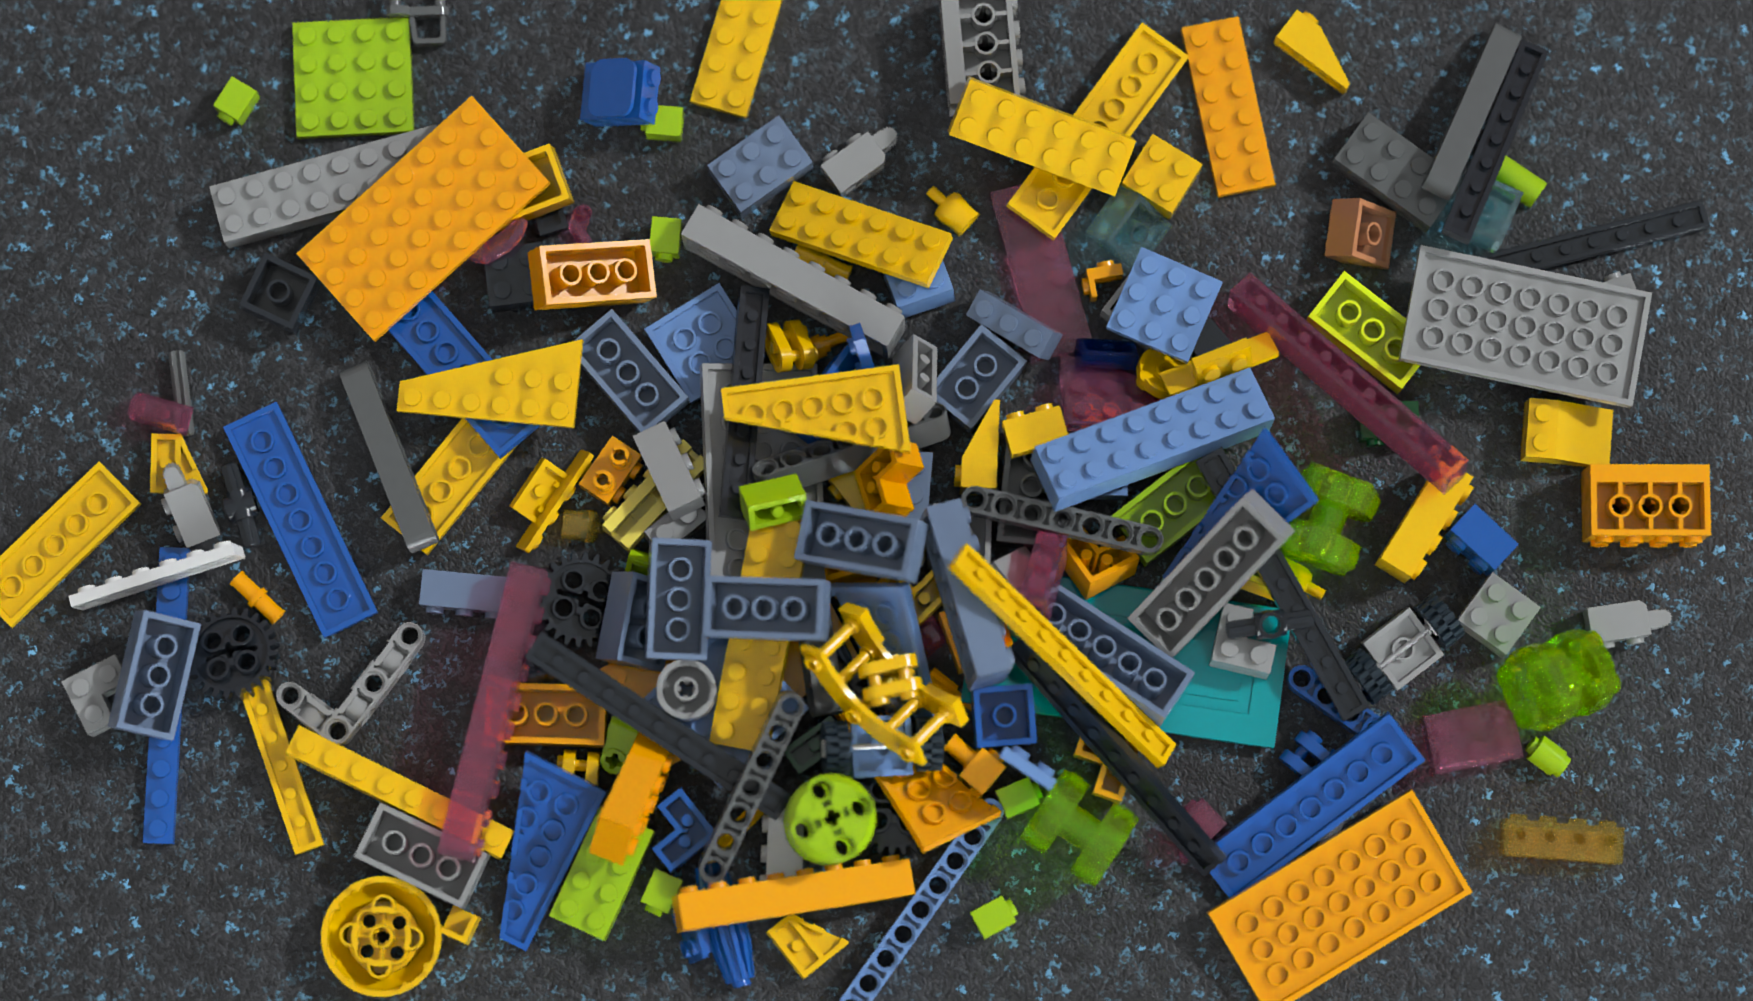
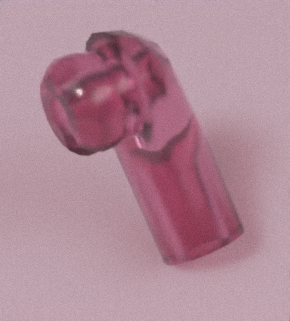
M585 204L573 210L568 224L569 231L577 244L593 243L586 231L592 216V209Z

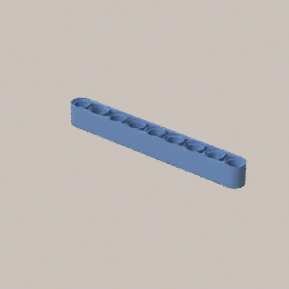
M985 799L984 801L989 805L994 804L1001 810L1000 817L975 828L981 835V840L978 844H967L964 840V834L952 841L839 1001L849 999L855 1001L874 1000L1001 821L1003 808L997 800ZM958 853L963 857L964 864L960 869L953 870L947 865V857L950 854ZM940 877L946 882V890L943 893L935 894L930 890L929 883L933 878ZM924 902L928 905L929 914L925 918H917L913 915L912 907L915 903ZM900 926H906L911 930L912 937L906 943H900L895 939L894 932ZM884 950L890 951L894 955V963L887 968L880 966L877 962L878 954ZM865 975L874 976L877 981L876 989L871 992L863 991L859 985L861 978Z

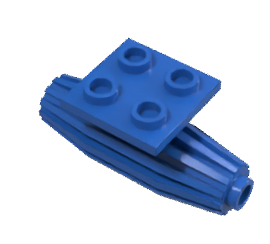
M718 862L707 864L704 866V871L708 874H715L719 871L721 865ZM695 868L698 891L709 889V884L711 883L703 880L700 876L699 868ZM727 871L724 878L719 882L726 881L727 886H733L734 883ZM673 912V913H672L673 923H674L675 928L677 929V927H676V921H675V915H674V912ZM746 922L681 932L683 941H680V948L685 959L688 958L689 964L709 957L708 954L712 952L726 985L732 984L733 989L751 984L750 978L755 977L752 943Z

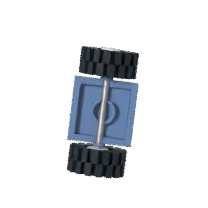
M893 715L877 717L886 723ZM910 715L896 730L912 738ZM933 717L914 718L912 736L914 737ZM846 720L822 721L820 749L824 775H849L851 763L852 778L913 775L912 761L906 762L901 759L897 753L874 739L859 725H854L850 722L849 732V725ZM941 727L921 746L927 763L924 766L914 763L917 772L942 770L944 739L942 738L943 729Z

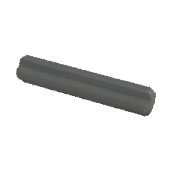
M174 350L168 353L177 431L182 437L194 435L195 431L186 357L183 350Z

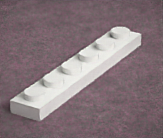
M223 541L215 544L214 549L206 552L204 550L191 551L186 554L187 558L178 561L175 558L161 561L159 567L153 569L144 567L132 571V575L122 578V576L108 578L105 580L104 585L78 588V593L69 596L71 607L83 611L244 559L243 547L231 543V541Z

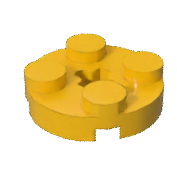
M1150 348L1143 353L1136 366V384L1141 390L1147 391L1158 399L1168 398L1170 396L1160 379V373L1163 370L1184 364V362Z

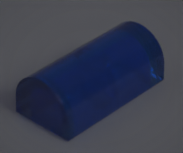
M1077 338L1074 357L1077 367L1136 370L1139 355L1133 341Z

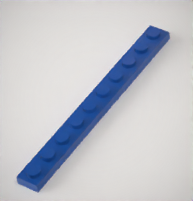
M160 547L159 563L167 559L175 558L178 561L187 558L186 554L191 552V549ZM189 576L157 586L156 613L187 620ZM182 708L174 741L149 737L143 843H175Z

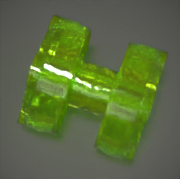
M1310 462L1309 467L1300 470V474L1319 501L1314 504L1308 522L1294 518L1288 523L1295 532L1280 547L1283 555L1323 569L1334 575L1345 577L1346 573L1355 569L1361 550L1358 544L1341 535L1347 518L1362 522H1372L1381 500L1374 489L1375 486L1371 483Z
M1571 629L1556 634L1545 643H1533L1518 648L1507 657L1504 665H1501L1497 670V681L1502 687L1505 701L1514 715L1516 724L1523 730L1548 731L1565 724L1572 717L1587 716L1598 712L1610 703L1613 695L1617 694L1621 688L1620 678L1615 672L1613 660L1604 646L1600 634L1593 630Z
M1064 769L1019 838L1027 846L1044 855L1056 836H1060L1082 851L1069 872L1074 874L1075 878L1084 884H1089L1095 888L1140 818L1132 810L1115 801L1102 821L1077 805L1090 784L1085 782L1084 778L1076 773Z

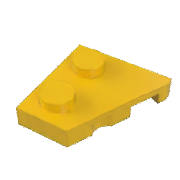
M151 433L150 493L164 494V489L167 488L165 478H163L164 467L168 463L176 462L181 467L180 470H182L185 479L193 478L200 481L205 494L208 495V489L182 435Z
M796 915L786 916L766 932L802 979H805L849 944L846 939L836 937L815 924L805 922L804 919Z

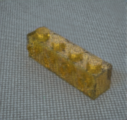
M1509 814V819L1501 820L1499 856L1620 865L1623 864L1625 828L1616 827L1617 822L1599 821L1598 826L1587 825L1586 819L1569 818V823H1557V817L1539 816V821L1527 820V815Z

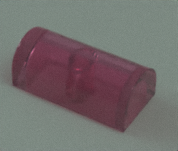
M138 392L130 401L128 414L129 418L133 421L187 435L194 407Z

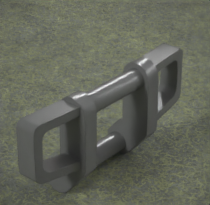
M389 0V5L386 6L387 16L394 18L409 17L412 40L416 46H438L447 43L449 7L446 6V0H434V6L416 7L401 5V0ZM440 18L441 34L438 38L418 37L415 19Z

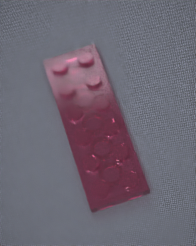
M1022 184L990 192V199L1022 311L1063 334L1050 358L1092 347L1094 345L1062 232L1060 231L1053 241L1006 207ZM1035 356L1036 361L1045 360Z

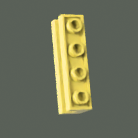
M683 439L681 441L682 444L677 447L681 455L687 452L694 467L689 472L693 480L704 474L703 457L701 455L698 456ZM648 469L643 474L645 480L638 487L635 484L631 486L623 495L625 501L618 508L615 506L610 508L602 518L605 521L602 524L603 530L628 553L644 538V531L668 512Z

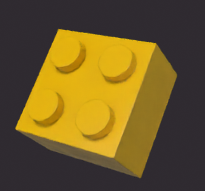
M1152 134L1124 178L1120 190L1170 220L1199 174L1202 163Z

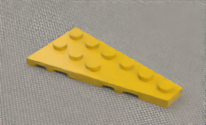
M581 339L400 381L397 411L574 429L584 341Z
M899 365L721 388L724 418L727 421L911 454Z

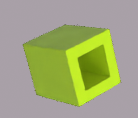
M231 76L213 106L219 112L217 115L219 119L231 126L234 122L243 126L259 101L260 96L256 90Z
M658 105L655 124L641 125V130L646 131V138L649 140L682 142L683 107Z
M652 216L650 245L652 256L655 257L656 261L672 262L673 258H680L682 219Z
M1029 777L995 791L996 797L1002 805L1006 820L1040 806L1038 799L1043 797L1037 782L1031 783Z
M655 869L641 899V902L646 904L644 910L661 917L663 912L670 914L673 907L672 896L679 894V889L684 882Z
M1000 896L972 911L970 915L985 940L1016 923L1014 916L1018 915V912L1011 899L1005 901L1003 896Z

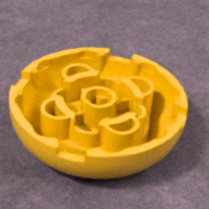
M388 876L362 879L345 889L334 899L328 908L321 931L322 950L330 970L348 988L374 997L398 995L418 985L434 967L442 943L440 919L429 898L416 886L402 879ZM367 915H373L376 919L375 925L371 928H367L363 924V920ZM398 916L403 917L406 921L405 927L402 929H396L393 926V921ZM383 931L389 934V940H386L385 943H381L378 938L379 934ZM365 945H371L374 949L373 955L369 958H365L361 954V950ZM399 946L403 949L404 954L402 958L396 960L391 956V951L394 947Z

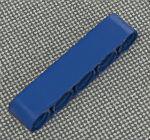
M1306 665L1295 666L1286 677V684L1293 693L1354 736L1364 730L1368 724L1380 718V716L1367 708L1357 714L1355 721L1349 722L1346 720L1343 722L1332 702L1330 704H1323L1318 700L1317 693L1320 689L1324 688L1314 670ZM1294 673H1305L1308 677L1307 686H1297L1293 681Z

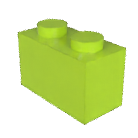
M797 474L739 487L741 511L750 531L800 520L803 517L806 493Z

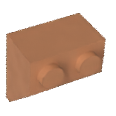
M1361 198L1333 199L1325 257L1345 264L1389 269L1396 212Z

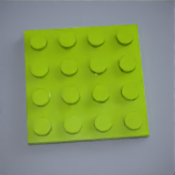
M409 17L293 23L296 137L298 139L394 135L414 130Z

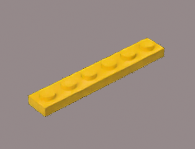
M264 679L262 683L265 689L261 690L257 686L253 688L254 697L245 692L243 702L294 853L298 855L325 844L297 762L286 755L290 741L270 682Z

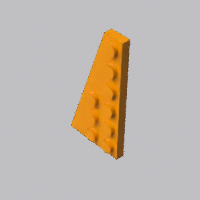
M845 712L834 715L838 721L846 720L848 722L850 732V721L846 718ZM913 762V775L874 777L923 853L1001 815L999 808L994 804L992 806L980 797L981 794L973 787L971 789L957 779V774L944 764L941 771L917 772Z

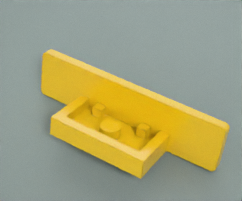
M1265 332L1249 339L1243 338L1191 358V361L1187 364L1184 363L1161 372L1160 379L1171 397L1277 358L1279 351L1270 334Z
M581 449L566 472L541 457L509 505V507L531 521V524L516 545L518 549L530 553L531 550H535L540 545L543 539V532L548 525L550 526L556 521L559 516V508L564 501L572 497L576 489L575 484L591 467V461L594 458L593 454Z

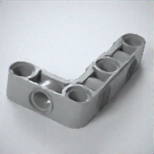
M413 622L402 624L392 637L387 640L388 644L378 658L370 662L351 687L352 692L338 709L331 708L312 693L310 694L294 682H286L279 686L276 692L277 701L314 733H318L322 737L340 746H344L353 739L359 729L369 720L407 670L425 643V633ZM410 629L417 630V641L413 644L404 643L403 636L405 632ZM372 677H380L382 680V686L376 692H370L367 687V683ZM289 689H296L299 693L297 701L293 704H287L284 700V695ZM337 724H343L346 728L344 737L339 740L333 739L331 735L332 728Z

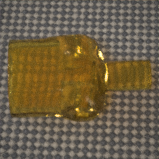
M564 509L561 540H573L592 544L597 540L599 533H608L603 529L602 524L604 522L599 521L597 511Z

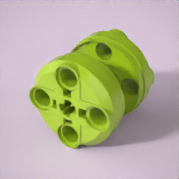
M837 774L817 776L803 784L790 798L783 816L785 838L794 852L804 860L822 866L840 864L859 854L869 843L876 823L874 802L867 791L853 779ZM812 786H818L823 790L824 797L822 799L813 795ZM852 803H858L862 807V816L856 815L852 811ZM827 814L828 818L830 816L834 818V823L825 824L824 818L827 817ZM796 825L805 827L807 830L806 838L797 836L795 833ZM838 841L845 845V855H840L836 852L835 842Z

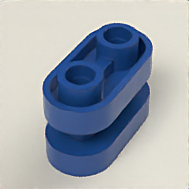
M1301 730L1293 739L1299 746L1294 753L1285 749L1278 759L1297 776L1301 777L1312 769L1303 761L1308 754L1320 763L1336 750L1331 749L1329 752L1321 745L1323 740L1311 730H1308L1307 733Z

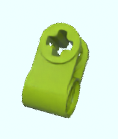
M614 715L607 730V739L601 756V765L605 771L611 774H618L639 731Z

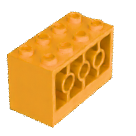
M1590 464L1581 472L1582 542H1590V547H1608V544L1613 542H1620V547L1625 548L1638 547V544L1643 542H1650V547L1653 548L1668 547V544L1679 543V547L1682 548L1697 547V544L1703 543V540L1711 536L1710 464ZM1612 505L1617 506L1620 511L1619 514L1613 510ZM1642 505L1648 508L1649 514L1643 511ZM1672 505L1678 509L1679 514L1673 511Z

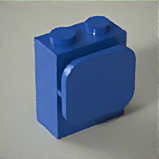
M628 58L600 59L597 62L586 63L580 120L596 127L654 125L658 111V87L661 82L660 67L645 60L632 61Z

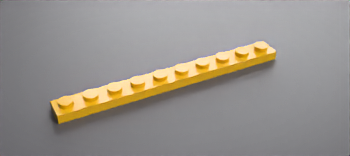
M968 543L961 546L947 568L1156 768L1164 766L1176 743Z

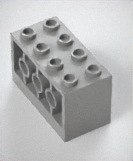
M939 0L949 117L954 116L968 76L1024 97L1026 95L1024 78H1019L1018 74L1022 73L1023 67L1022 49H1016V45H1019L1020 25L1019 20H1013V17L1017 16V0ZM979 20H986L987 22L981 23ZM982 48H988L989 51L985 52V51H982L981 49H982ZM989 76L992 80H985L983 78Z

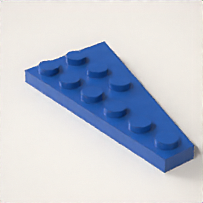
M1266 427L1261 431L1236 471L1228 479L1184 547L1181 548L1163 575L1164 579L1250 490L1253 489L1287 523L1319 501L1318 497Z
M527 750L524 758L499 937L527 951L607 791Z

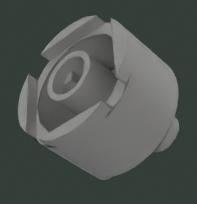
M676 660L667 665L659 675L656 686L657 699L663 710L675 719L682 722H692L703 718L712 710L717 699V685L711 671L701 662ZM683 684H685L687 687L691 685L694 686L692 688L693 695L691 697H688L687 695H684L682 697L680 696V694L682 693L680 687Z

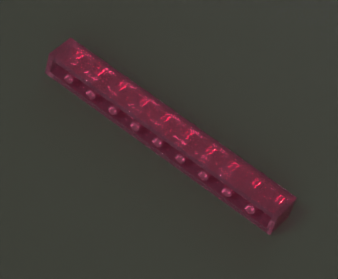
M1249 273L1230 290L1228 308L1258 334L1269 333L1278 351L1444 495L1465 476L1468 465L1467 458L1252 273Z
M516 562L510 563L437 853L441 856L475 863L476 857H482L485 847V840L481 839L483 829L490 826L493 811L489 810L491 798H497L500 781H496L498 770L504 769L508 753L503 751L505 742L512 739L515 723H511L513 711L518 712L521 705L522 694L518 693L520 683L526 682L530 666L525 664L526 658L524 656L537 638V636H533L535 624L540 625L543 618L544 608L540 607L542 596H548L551 586V579L547 578L548 573L546 569Z

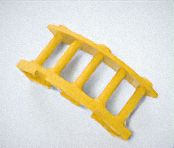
M845 602L838 609L844 621L843 627L820 649L804 643L800 646L805 657L804 663L845 712L846 718L852 724L859 725L874 739L897 753L904 761H912L924 766L927 762L921 746L944 723H951L962 727L969 720L959 697L951 695L929 682L926 686L923 684L924 689L918 692L919 697L909 699L886 723L869 710L872 706L871 702L865 703L864 697L859 700L845 684L858 672L857 666L868 661L873 662L899 655L894 654L892 656L883 646L882 642L885 638L876 627L868 609ZM852 635L861 647L860 653L837 674L828 657ZM910 669L911 677H913L915 670ZM896 672L883 675L884 678L881 681L882 684L900 680L899 674ZM917 708H924L935 716L913 738L896 730Z

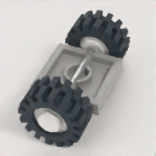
M1431 593L1413 607L1414 612L1410 607H1406L1360 642L1368 654L1359 648L1344 660L1366 700L1372 705H1375L1392 692L1393 688L1397 691L1441 658L1444 653L1436 642L1444 649H1448L1465 635L1460 621L1450 611L1447 604H1444L1443 600L1435 593Z

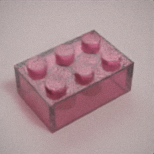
M1511 699L1425 715L1419 719L1432 777L1519 760L1524 757Z

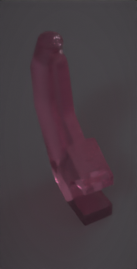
M523 218L514 220L500 234L492 236L468 259L479 264H489L511 252L524 237L528 225L527 220Z

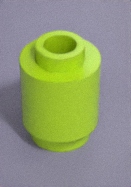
M1545 735L1540 738L1535 736L1525 749L1528 752L1526 759L1549 776L1553 774L1558 778L1571 761V758L1566 755L1567 752Z

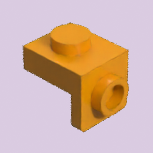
M1113 260L1102 261L1096 264L1097 267L1086 269V277L1081 278L1083 294L1084 296L1089 295L1090 302L1097 300L1095 284L1122 280L1123 270L1121 263L1114 264Z

